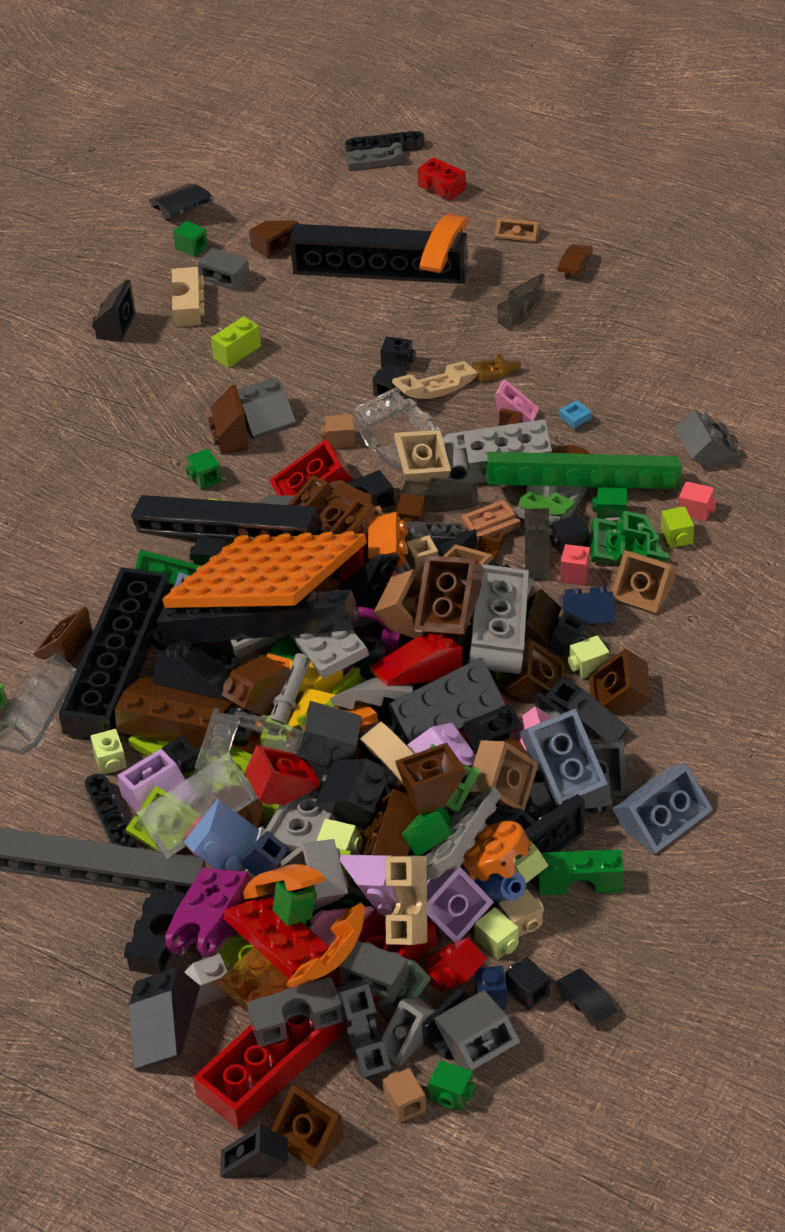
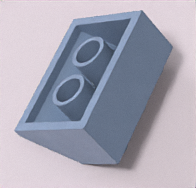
M687 764L667 767L612 808L624 831L652 854L659 852L713 810Z

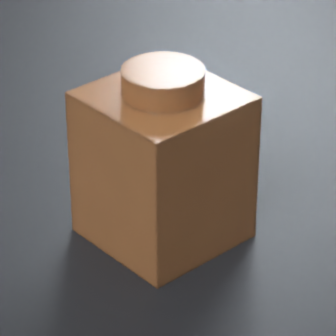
M353 414L325 416V426H321L322 440L327 439L334 448L355 447Z
M410 1068L393 1072L383 1079L384 1097L399 1123L426 1112L425 1094Z

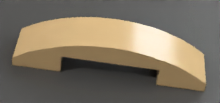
M465 361L447 365L446 371L443 374L417 380L410 374L394 378L392 383L410 397L431 399L450 394L464 387L478 376V372Z
M380 722L361 737L360 740L403 784L395 761L414 753L385 724Z

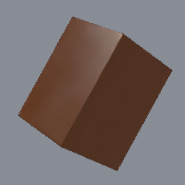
M83 607L60 620L33 654L37 658L67 668L93 634L88 609Z
M292 1084L271 1130L288 1138V1151L312 1168H317L344 1139L342 1116L298 1085Z

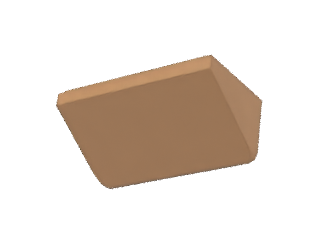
M497 217L494 239L537 243L541 228L540 222Z

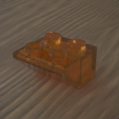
M253 947L216 982V986L248 1013L247 1002L288 989L289 987L286 983L289 979Z

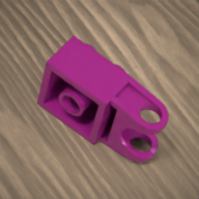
M202 868L178 906L167 930L165 939L167 950L172 954H181L191 944L197 942V949L202 957L209 958L215 956L221 950L230 936L236 937L238 932L223 919L224 910L255 899L244 900L242 895L244 889L252 880L249 873ZM178 934L179 940L175 946L174 938ZM207 942L210 944L208 951L206 949Z

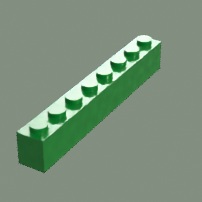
M487 452L486 461L488 485L680 489L682 465L678 456Z

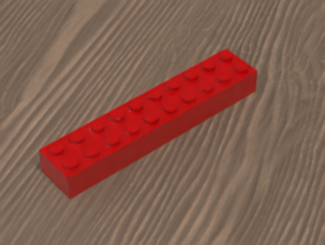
M376 910L363 922L358 941L371 943L379 949L390 953H398L402 957L418 963L437 945L436 924L427 918V943L415 945L386 944V916L379 914ZM339 966L330 973L316 979L322 980L331 977L334 986L343 984L341 983ZM372 995L373 1002L375 1003L380 997ZM296 1015L289 1018L285 1023L287 1039L263 1047L258 1046L250 1025L193 1077L196 1097L239 1130L346 1030L344 1022L315 1030L313 1022L308 1017Z

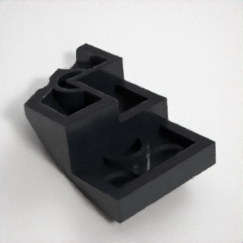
M188 183L148 200L151 207L159 205L164 220H167L211 202L214 198L203 187Z

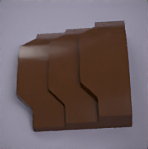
M312 475L288 504L292 506L317 507L323 524L318 535L325 532H332L333 535L348 531H353L357 534L361 529L360 525L375 509V506L372 504L373 497L371 494L360 491L342 480L328 483L315 475Z

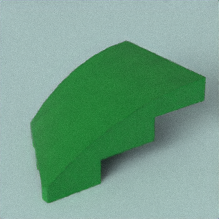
M623 510L617 522L595 517L591 522V562L620 565L625 550L664 562L668 561L669 554L668 552L664 553L659 544L660 538L656 531L653 530L647 515Z

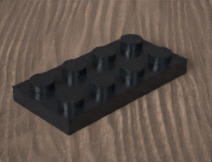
M482 657L388 704L407 744L431 727L453 723L456 729H459L470 720L506 705Z

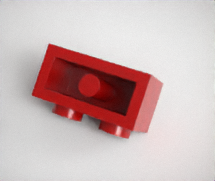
M432 157L417 169L418 186L447 200H453L466 189V171Z
M467 937L453 944L450 943L440 950L436 949L427 957L426 961L428 964L423 970L431 978L428 983L441 992L467 982L487 958Z

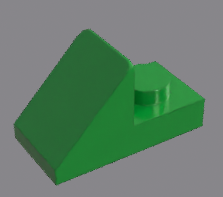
M440 807L431 813L418 815L401 835L415 855L420 856L451 836L453 832L449 825L453 820L445 808Z

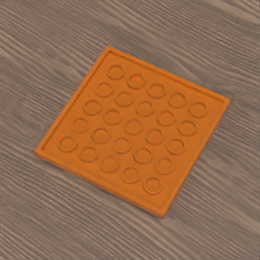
M348 531L333 535L332 532H325L320 535L303 533L292 537L290 534H281L277 537H269L268 534H263L256 538H249L248 535L238 536L234 539L233 543L223 547L219 554L211 557L209 562L198 567L194 574L184 578V582L179 586L173 587L171 592L162 598L164 607L296 605L367 543L365 534H355L353 531Z

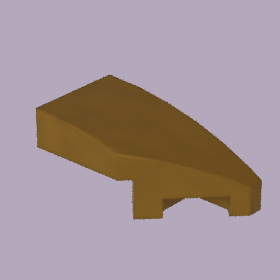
M498 353L495 360L472 363V368L478 372L477 378L481 383L502 378L521 367L520 361L510 362L504 360L503 355Z

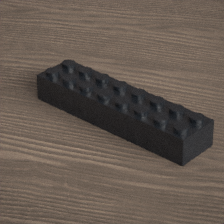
M294 224L290 238L293 274L465 284L468 271L467 233H458L448 251V260L441 273L419 268L424 249L432 231Z
M120 568L58 713L63 734L91 738V735L112 729L117 730L115 707L123 692L137 681L154 640L153 632L158 628L156 621L164 607L162 598L171 592L168 573Z

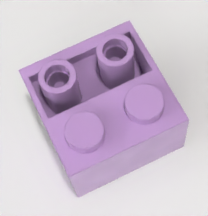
M162 749L117 775L121 796L136 812L141 808L155 786L163 789L186 805L195 801V796L177 764Z

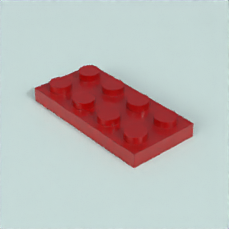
M271 894L225 909L223 919L289 980L301 965L318 957L321 959L329 948L323 940L302 922L288 926L273 911L274 897Z

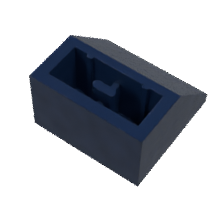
M607 587L589 588L590 593H582L579 588L564 589L565 594L559 595V603L562 607L561 617L566 611L588 621L587 624L615 622L613 591H607Z

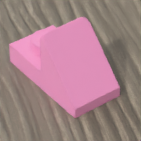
M506 379L501 382L495 394L498 420L499 411L503 408L523 412V422L534 421L539 407Z

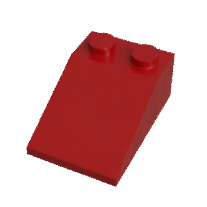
M325 439L269 480L277 496H295L312 475L328 483L337 480L347 483L354 480L340 453Z
M428 633V635L418 636L371 665L370 672L386 686L435 681L462 667V647L445 634Z

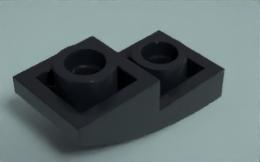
M580 968L556 981L570 1005L577 1004L592 1027L618 1011L602 988Z

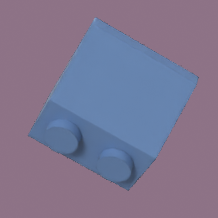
M217 798L184 843L193 853L215 869L243 871L244 867L240 863L250 847L256 842L259 829Z

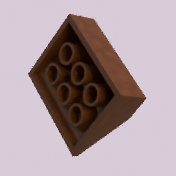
M142 676L123 692L115 707L117 732L166 742H172L184 736L192 747H200L201 749L216 752L222 741L230 707L236 709L238 706L229 699L223 700L154 684V678Z

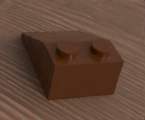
M426 555L414 626L415 632L465 636L480 594L484 567L476 559Z

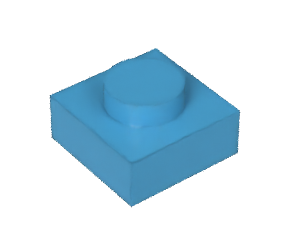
M576 400L560 409L559 417L575 429L591 420L592 412Z

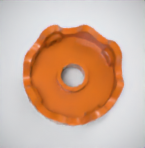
M503 821L486 825L475 836L474 840L476 842L472 848L465 852L463 856L465 860L462 866L473 881L476 880V876L481 881H487L489 875L493 873H498L504 878H510L515 872V856L518 854L522 857L528 856V848L532 846V843L523 827L517 822Z

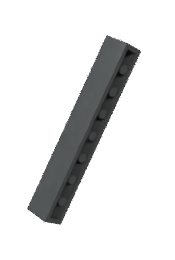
M0 828V871L147 894H151L153 888L185 893L186 895L201 869L206 868L205 861L202 858L192 855L185 856L170 852L146 850L144 848L93 842L91 840L72 839L65 836H52L39 832L19 831L13 828Z

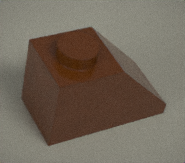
M296 220L262 222L249 230L251 248L266 258L273 256L290 245L294 224H298Z

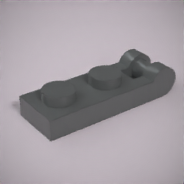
M398 142L392 144L391 147H376L346 152L349 171L400 165L406 161L403 146Z

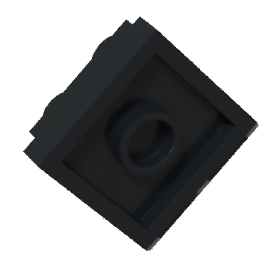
M577 793L570 799L562 801L550 813L543 814L538 821L532 819L522 809L496 806L497 809L485 820L486 825L503 821L517 822L523 827L528 838L540 853L560 852L585 834V799Z

